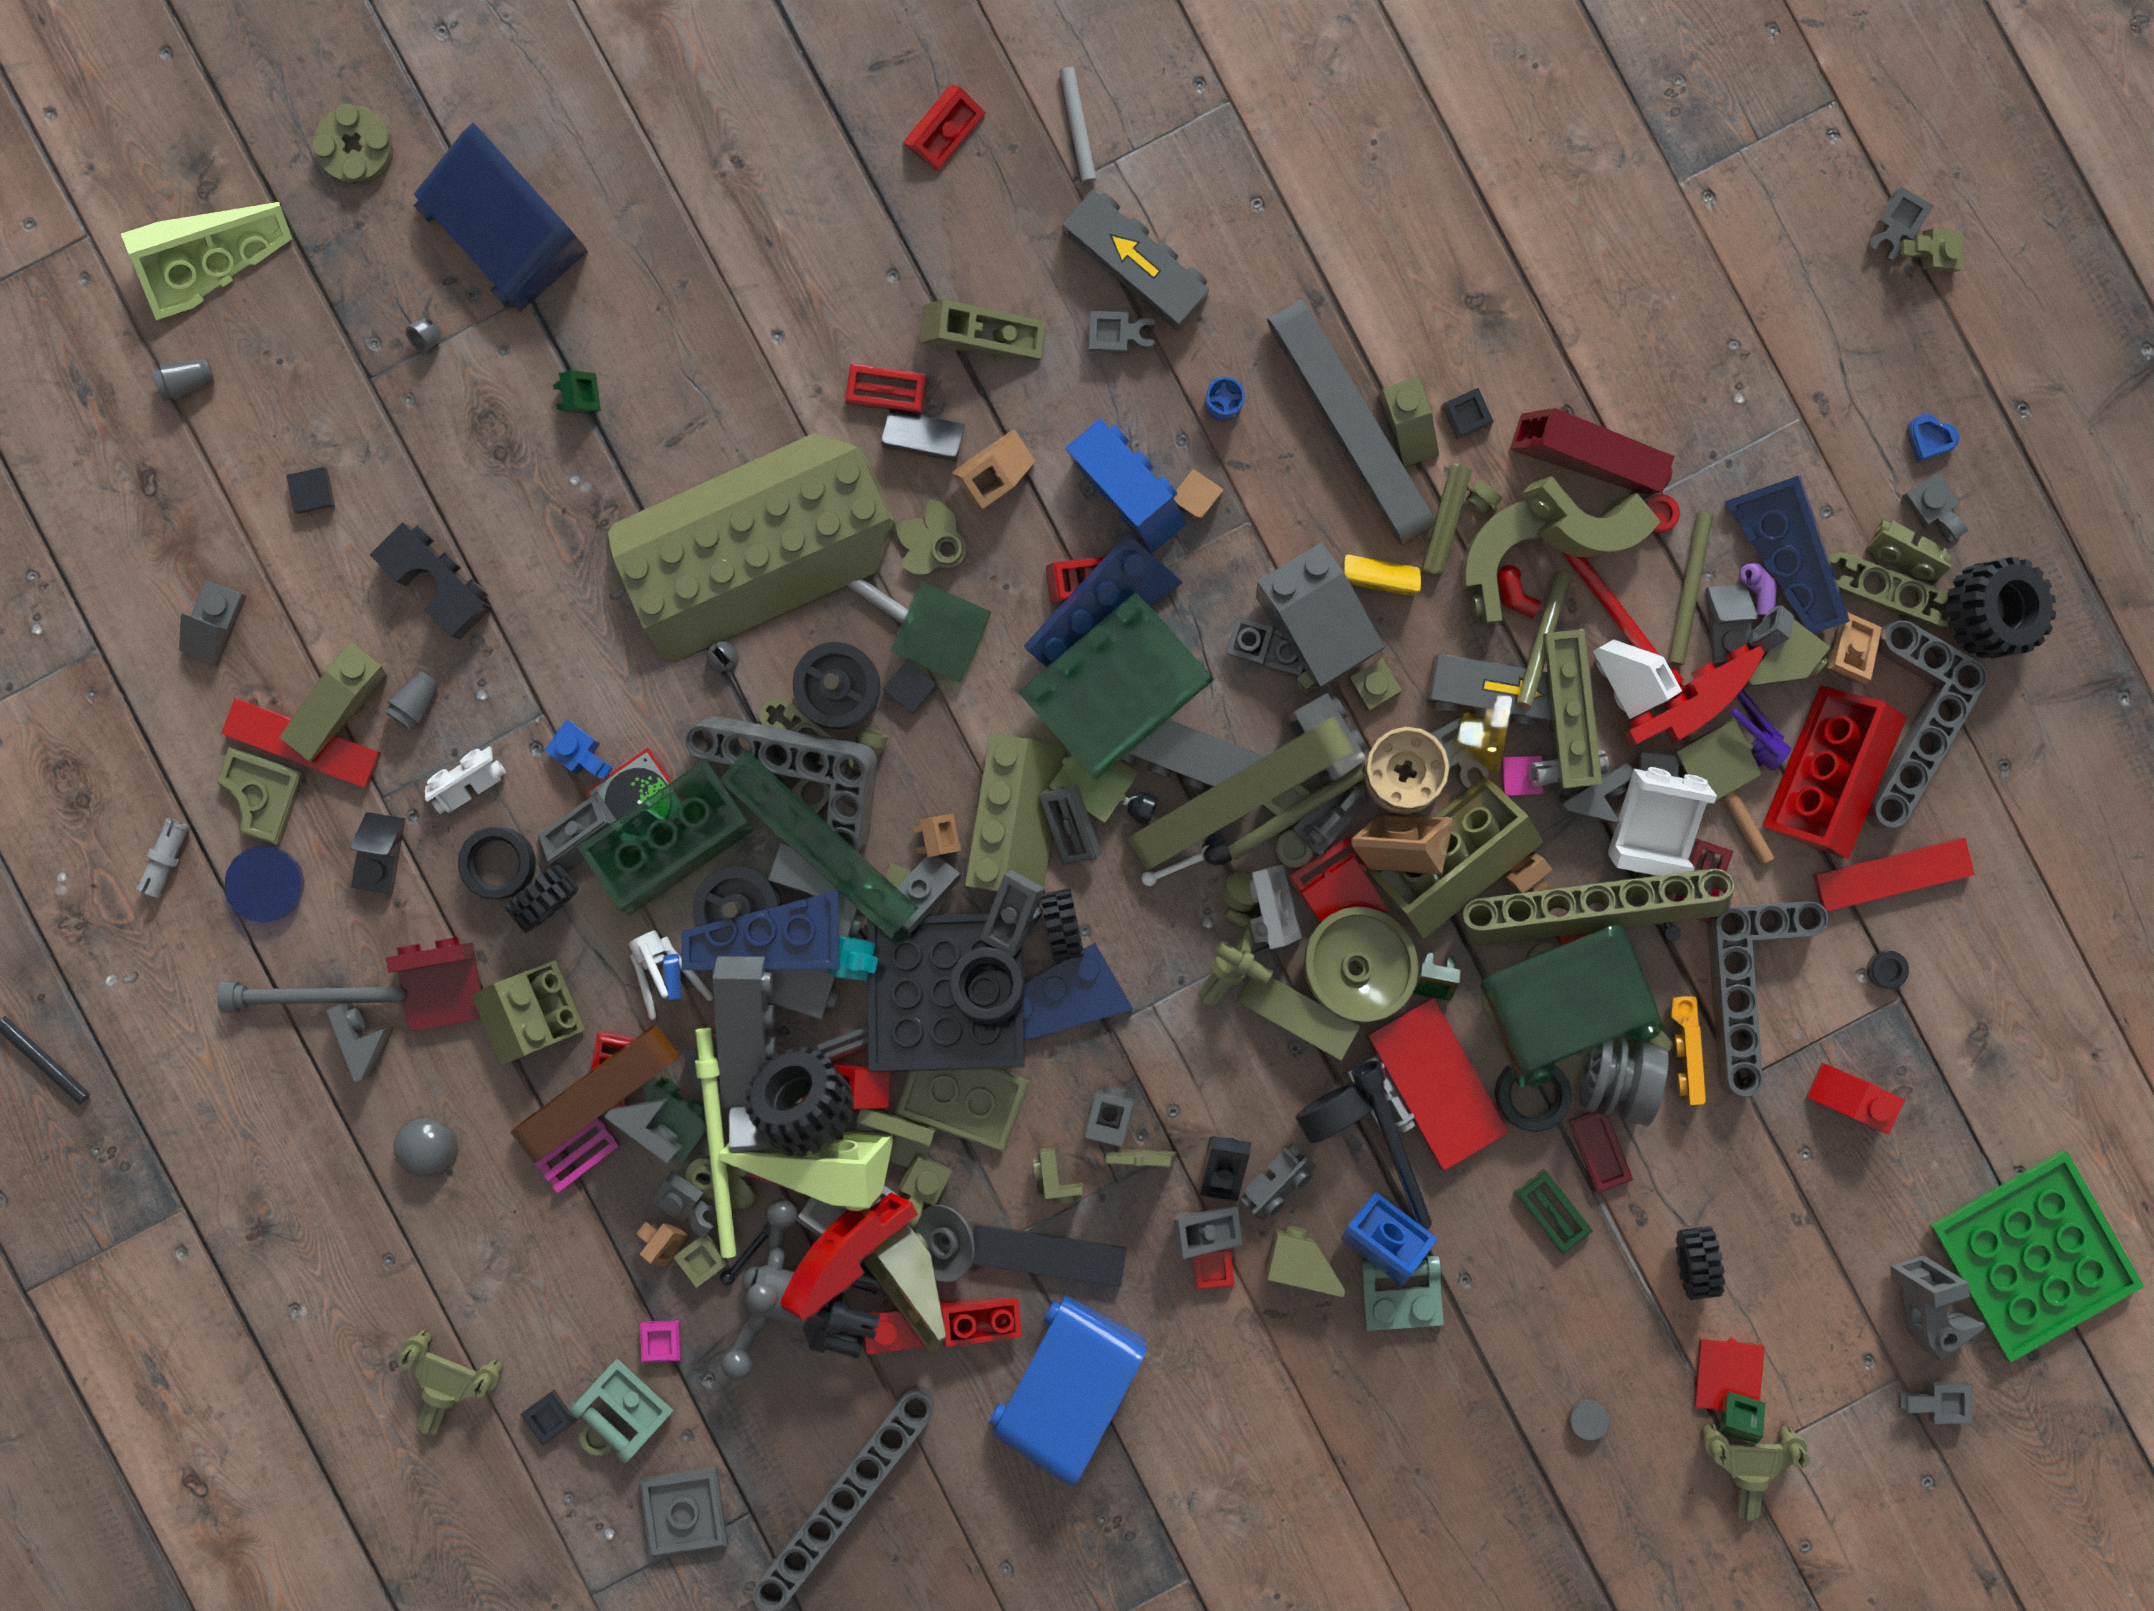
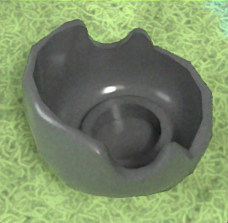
M427 1117L410 1120L399 1129L393 1143L396 1161L407 1172L416 1176L429 1177L443 1174L454 1164L458 1153L457 1139L454 1131L436 1119H428Z

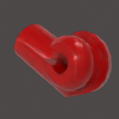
M1506 565L1502 567L1497 574L1500 601L1506 607L1533 619L1541 601L1523 593L1520 582L1521 573L1516 566Z

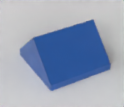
M1377 1192L1372 1195L1340 1238V1240L1402 1287L1438 1239Z

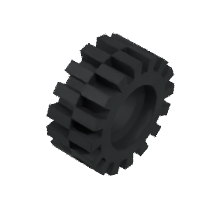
M555 865L543 875L538 876L534 882L529 883L523 891H520L505 906V910L523 932L527 933L562 908L578 892L579 887L560 865Z
M1071 889L1042 894L1040 898L1054 963L1085 956Z
M1706 1226L1677 1231V1264L1680 1267L1679 1275L1680 1279L1683 1280L1682 1286L1684 1291H1686L1687 1298L1689 1300L1723 1296L1722 1293L1725 1291L1723 1286L1725 1285V1278L1723 1277L1725 1272L1721 1262L1723 1258L1722 1253L1719 1252L1720 1245L1719 1241L1716 1240V1233L1713 1231V1228Z

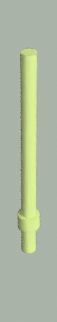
M701 1028L696 1030L699 1058L695 1061L697 1078H701L721 1257L731 1258L737 1254L727 1165L719 1159V1153L724 1149L716 1077L720 1075L718 1058L714 1057L711 1028Z

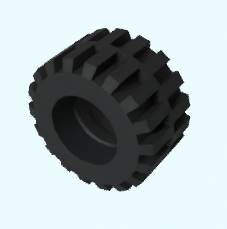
M2019 557L1997 559L1969 566L1962 570L1963 575L1955 577L1953 580L1955 588L1949 589L1947 597L1951 599L1950 604L1946 605V613H1950L1951 620L1948 621L1949 629L1955 630L1954 638L1957 643H1965L1964 650L1968 653H1976V656L1980 658H1997L2033 651L2034 647L2041 646L2045 642L2044 635L2051 633L2053 627L2050 621L2056 618V611L2052 608V603H2056L2055 595L2050 594L2049 589L2052 585L2049 579L2044 580L2042 578L2044 572L2039 567L2032 568L2031 561L2026 559L2019 560ZM1998 596L2001 598L2004 606L2003 620L1998 611Z
M801 1047L799 1052L792 1048L786 1050L785 1055L780 1056L776 1054L771 1057L772 1061L768 1065L764 1063L758 1069L760 1071L758 1076H753L749 1084L752 1088L746 1090L745 1099L748 1103L745 1105V1110L750 1116V1121L775 1150H780L784 1155L791 1156L795 1153L797 1157L806 1156L807 1151H811L813 1154L820 1152L821 1146L825 1144L830 1146L835 1142L833 1138L837 1134H843L846 1129L844 1123L851 1120L853 1113L849 1108L854 1106L851 1087L829 1058L825 1057L818 1050L812 1052L810 1048ZM807 1096L801 1104L792 1108L798 1100Z

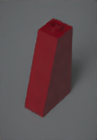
M1557 408L1521 413L1510 446V450L1642 494L1663 493L1664 488L1671 480L1673 472L1671 466L1675 457Z

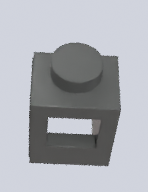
M1105 1085L1104 1092L1096 1090L1085 1129V1138L1123 1147L1134 1103L1133 1099L1126 1097L1127 1090L1110 1085ZM1107 1106H1112L1117 1110V1116L1112 1120H1107L1102 1115L1104 1108Z

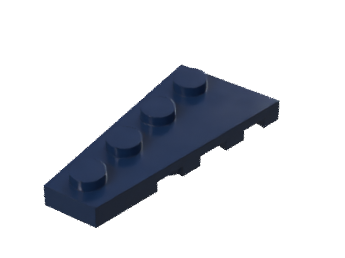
M1801 475L1724 501L1729 511L1734 514L1743 528L1742 531L1750 543L1752 542L1764 560L1763 563L1770 574L1779 583L1784 591L1783 594L1806 629L1814 634L1850 622Z
M1127 532L1028 640L1024 647L1032 656L1055 673L1183 582Z
M840 890L683 930L682 970H714L717 956L765 957V970L840 969Z
M1095 942L1083 949L1085 956L1061 961L1025 982V1040L1133 1009Z

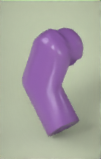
M1757 563L1743 566L1740 570V579L1756 595L1757 616H1765L1776 606L1777 582L1764 567Z

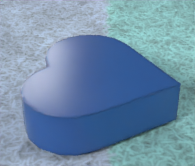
M1921 414L1912 419L1908 424L1907 433L1917 463L1945 454L1958 445L1959 433L1957 429L1951 424H1940L1933 415Z
M679 954L665 955L663 963L665 987L668 992L667 998L668 1000L682 999Z

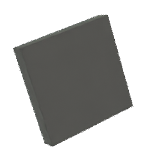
M718 1467L642 1477L639 1480L650 1557L725 1547L728 1545Z

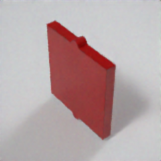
M1354 856L1349 857L1330 871L1324 870L1322 877L1300 891L1320 922L1339 910L1351 907L1372 908L1383 913L1388 911V908Z
M1729 1338L1728 1341L1700 1339L1694 1406L1722 1410L1723 1397L1728 1391L1760 1401L1765 1346L1763 1344L1737 1342L1734 1338Z

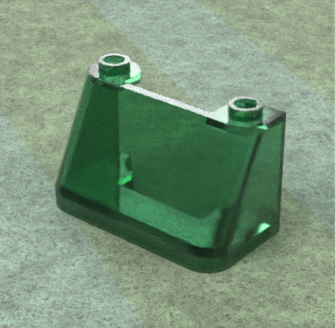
M1621 925L1607 927L1490 975L1480 985L1482 1010L1520 1088L1527 1085L1536 1087L1546 1083L1552 1077L1551 1073L1555 1070L1556 1062L1624 1034H1627L1630 1040L1638 1039L1640 1043H1644L1656 1038L1660 1031L1664 1030L1663 1018L1633 945L1624 927Z

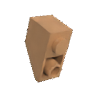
M1012 429L954 470L952 475L971 504L984 509L1012 489L1034 464L1035 460L1016 430Z

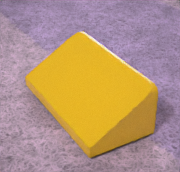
M1346 555L1344 558L1342 570L1352 586L1407 596H1414L1420 592L1421 575L1420 569L1417 567L1353 555Z

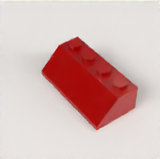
M1820 685L1767 813L1763 827L1814 849L1849 859L1907 717L1886 702Z

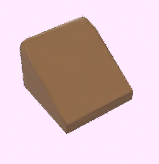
M1193 469L1177 488V495L1174 497V500L1179 508L1200 523L1223 494L1224 489Z

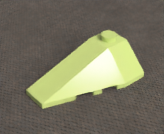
M279 202L160 221L121 234L156 320L196 307L204 301L203 297L219 285H222V287L233 281L232 276L249 264L256 265L292 239Z
M860 1131L843 1132V1139L835 1140L830 1146L827 1144L821 1146V1151L815 1154L807 1151L806 1156L797 1157L795 1153L787 1156L780 1150L732 1153L728 1144L719 1153V1159L722 1162L827 1204L846 1206L848 1210L860 1211L869 1208L883 1192L893 1145V1134Z

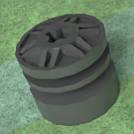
M1598 1032L1591 1043L1581 1070L1580 1109L1594 1113L1598 1108L1600 1115L1609 1117L1619 1101L1618 1110L1621 1120L1649 1126L1653 1122L1663 1098L1668 1072L1667 1049L1638 1041L1628 1057V1042L1626 1038L1618 1036L1613 1041L1612 1035Z

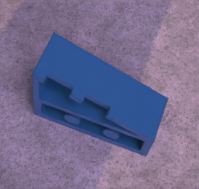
M1100 418L1065 449L1075 466L1104 499L1106 498L1122 515L1120 518L1127 526L1131 525L1141 536L1144 546L1152 554L1186 525L1174 500L1177 492L1166 478L1156 479L1150 472L1153 469L1152 464L1139 450L1135 454L1130 451L1126 446L1129 440L1116 425L1109 428Z

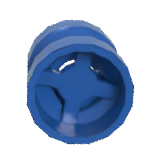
M1221 377L1214 380L1210 384L1205 396V407L1209 415L1218 421H1228L1236 417L1244 403L1245 392L1243 386L1232 377Z

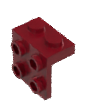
M455 937L435 941L436 949L421 951L420 944L398 947L397 956L386 957L388 973L398 971L401 988L406 992L403 1003L409 1029L417 1031L481 1019L471 997L472 994L481 990L473 943L459 944V938Z

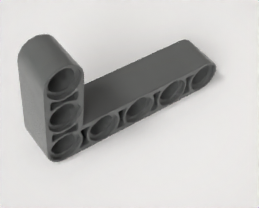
M1896 621L1882 626L1877 651L1882 656L1934 686L1888 764L1870 806L1866 819L1872 826L1877 828L1899 827L1909 819L1987 682V671L1979 661L1908 621ZM1894 629L1898 630L1904 639L1903 646L1900 649L1895 648L1891 643L1890 636ZM1927 649L1932 650L1937 657L1934 668L1928 667L1924 661V654ZM1961 668L1965 669L1970 676V682L1966 688L1960 685L1957 675ZM1942 701L1946 702L1951 709V715L1947 721L1943 720L1938 713V708ZM1923 734L1927 735L1932 742V748L1928 754H1924L1919 747V740ZM1905 767L1913 775L1912 784L1908 788L1902 785L1900 781V773ZM1885 801H1889L1894 808L1893 817L1889 821H1886L1881 815L1880 809Z
M719 716L704 718L686 733L685 746L688 752L696 758L831 784L825 847L833 858L840 861L849 860L868 842L877 770V757L869 746ZM703 730L712 736L714 744H710L704 739ZM739 737L748 742L750 751L744 750L741 747ZM775 744L785 749L787 758H783L777 753ZM812 752H817L822 756L824 765L817 764L814 761ZM848 759L856 760L861 766V772L854 771L850 767ZM845 796L852 797L856 801L858 809L851 808L846 803ZM841 832L849 834L853 839L854 845L846 843L841 836Z
M1790 901L1730 906L1725 914L1711 917L1709 924H1707L1718 1073L1721 1085L1730 1093L1744 1097L1752 1096L1760 1090L1763 1082L1753 940L1819 935L1828 925V914L1825 908L1817 902ZM1808 908L1813 915V922L1808 928L1804 929L1799 924L1798 919L1800 912ZM1770 911L1774 915L1775 923L1773 928L1766 932L1760 925V918L1764 912ZM1730 913L1736 918L1737 924L1731 934H1726L1722 930L1721 922L1723 917ZM1735 952L1739 957V966L1737 970L1729 973L1725 968L1724 961L1729 953ZM1737 990L1742 995V1005L1736 1011H1731L1728 1007L1727 999L1733 991ZM1741 1029L1745 1034V1043L1741 1048L1735 1050L1731 1046L1730 1037L1734 1031ZM1745 1068L1748 1072V1081L1743 1087L1737 1088L1734 1085L1733 1076L1738 1069Z

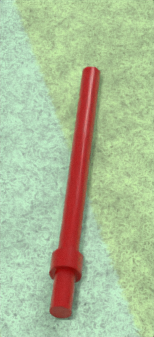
M1562 552L1632 645L1660 655L1586 558ZM1675 668L1670 669L1682 690L1673 698L1675 699L1685 694L1688 700L1691 699L1682 684L1684 679Z

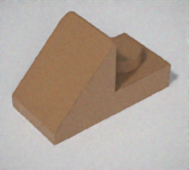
M1848 613L1850 622L1838 626L1834 648L1826 657L1828 661L1823 668L1853 682L1868 685L1872 678L1882 627Z

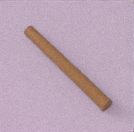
M1699 728L1686 737L1691 742L1702 736L1703 733ZM1736 790L1723 796V801L1759 863L1763 865L1774 859L1775 857Z

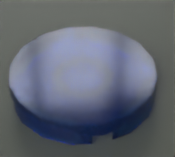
M257 846L244 850L233 859L226 871L224 889L228 902L237 914L250 921L272 922L286 917L296 909L300 902L301 893L304 890L305 881L301 866L291 854L276 847Z

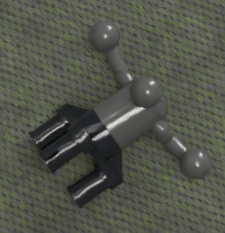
M787 1199L776 1200L767 1209L766 1217L771 1225L767 1265L749 1268L742 1277V1286L747 1293L746 1306L752 1315L744 1324L732 1350L722 1360L723 1373L732 1380H742L750 1374L753 1368V1361L748 1351L758 1331L764 1328L767 1318L803 1327L810 1350L821 1353L829 1350L852 1356L856 1359L859 1357L863 1346V1336L873 1340L877 1333L874 1328L879 1326L880 1315L847 1308V1303L842 1301V1292L824 1304L818 1313L806 1318L804 1321L782 1309L780 1301L789 1281L795 1273L782 1269L785 1257L786 1229L795 1223L798 1214L796 1206ZM860 1265L864 1274L852 1282L850 1287L877 1294L880 1288L879 1282L868 1267Z

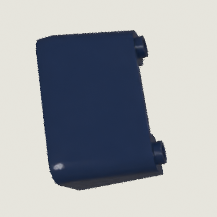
M474 122L459 135L414 193L418 201L413 206L429 223L435 218L495 284L490 291L505 308L512 303L521 312L588 252L570 228Z

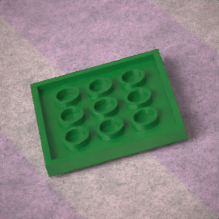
M2064 1150L2059 1151L1929 1225L1956 1275L1969 1283L1970 1299L2002 1356L2010 1363L2145 1287L2072 1158Z

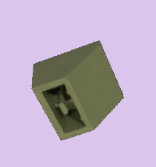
M556 960L494 983L471 995L501 1066L585 1031Z

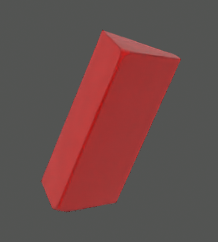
M950 85L906 137L903 144L935 171H939L986 112L960 86Z

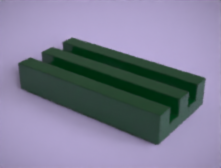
M1542 1169L1535 1178L1528 1180L1526 1185L1518 1188L1513 1193L1560 1253L1564 1255L1592 1233L1593 1230L1548 1172ZM1543 1182H1545L1581 1230L1576 1234L1539 1188ZM1529 1193H1534L1569 1239L1563 1243L1527 1197Z

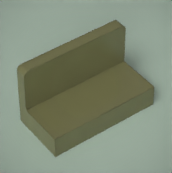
M877 1108L860 1109L855 1131L893 1134V1145L889 1162L907 1168L915 1153L927 1158L936 1132L935 1128Z

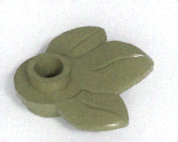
M930 499L925 508L924 520L908 519L896 523L895 529L898 538L904 547L909 550L901 562V567L908 572L916 575H926L938 567L944 569L955 568L965 559L967 553L966 543L963 537L956 532V516L945 504ZM946 543H950L955 547L954 554L949 557L943 556L940 552L941 547Z
M710 1156L695 1158L686 1169V1181L704 1192L700 1200L715 1207ZM726 1163L731 1208L745 1209L756 1204L758 1198L754 1190L743 1178L748 1172ZM706 1173L710 1176L711 1180H703L698 1174Z

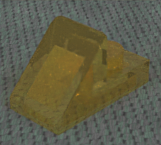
M1497 695L1494 710L1486 709L1485 717L1464 713L1457 739L1460 747L1495 773H1500L1513 699V697Z

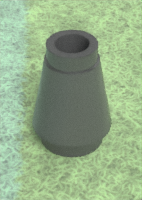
M206 358L162 364L160 369L152 371L155 384L163 401L172 398L175 402L208 384V382L215 380Z
M420 671L417 676L411 679L387 701L390 705L384 712L410 730L415 723H420L439 683L426 673Z

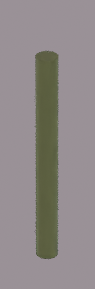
M1698 512L1669 658V663L1684 665L1713 519V514Z
M1557 571L1516 703L1517 707L1523 710H1531L1546 661L1543 634L1555 631L1571 578L1570 574L1564 571Z
M1359 765L1340 778L1328 783L1228 846L1229 852L1237 860L1361 782L1366 776Z

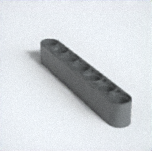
M1299 299L1268 317L1267 322L1275 339L1396 540L1403 545L1434 527L1436 523L1428 506L1305 302Z
M913 1386L900 1396L763 1571L753 1592L755 1605L760 1610L780 1611L787 1604L924 1429L933 1414L935 1402L933 1394L927 1388ZM914 1398L920 1399L926 1404L927 1410L921 1415H913L907 1410L906 1402ZM889 1429H895L902 1435L903 1441L898 1445H889L883 1440L882 1433ZM864 1460H871L876 1463L879 1472L872 1476H866L859 1470L858 1464ZM839 1491H848L853 1495L855 1502L850 1506H842L838 1504L834 1495ZM817 1521L824 1522L829 1526L831 1533L824 1537L817 1536L813 1533L811 1524ZM792 1552H798L805 1557L807 1563L802 1567H795L788 1562L787 1555ZM768 1583H775L781 1588L782 1595L776 1598L770 1597L764 1592L763 1586Z

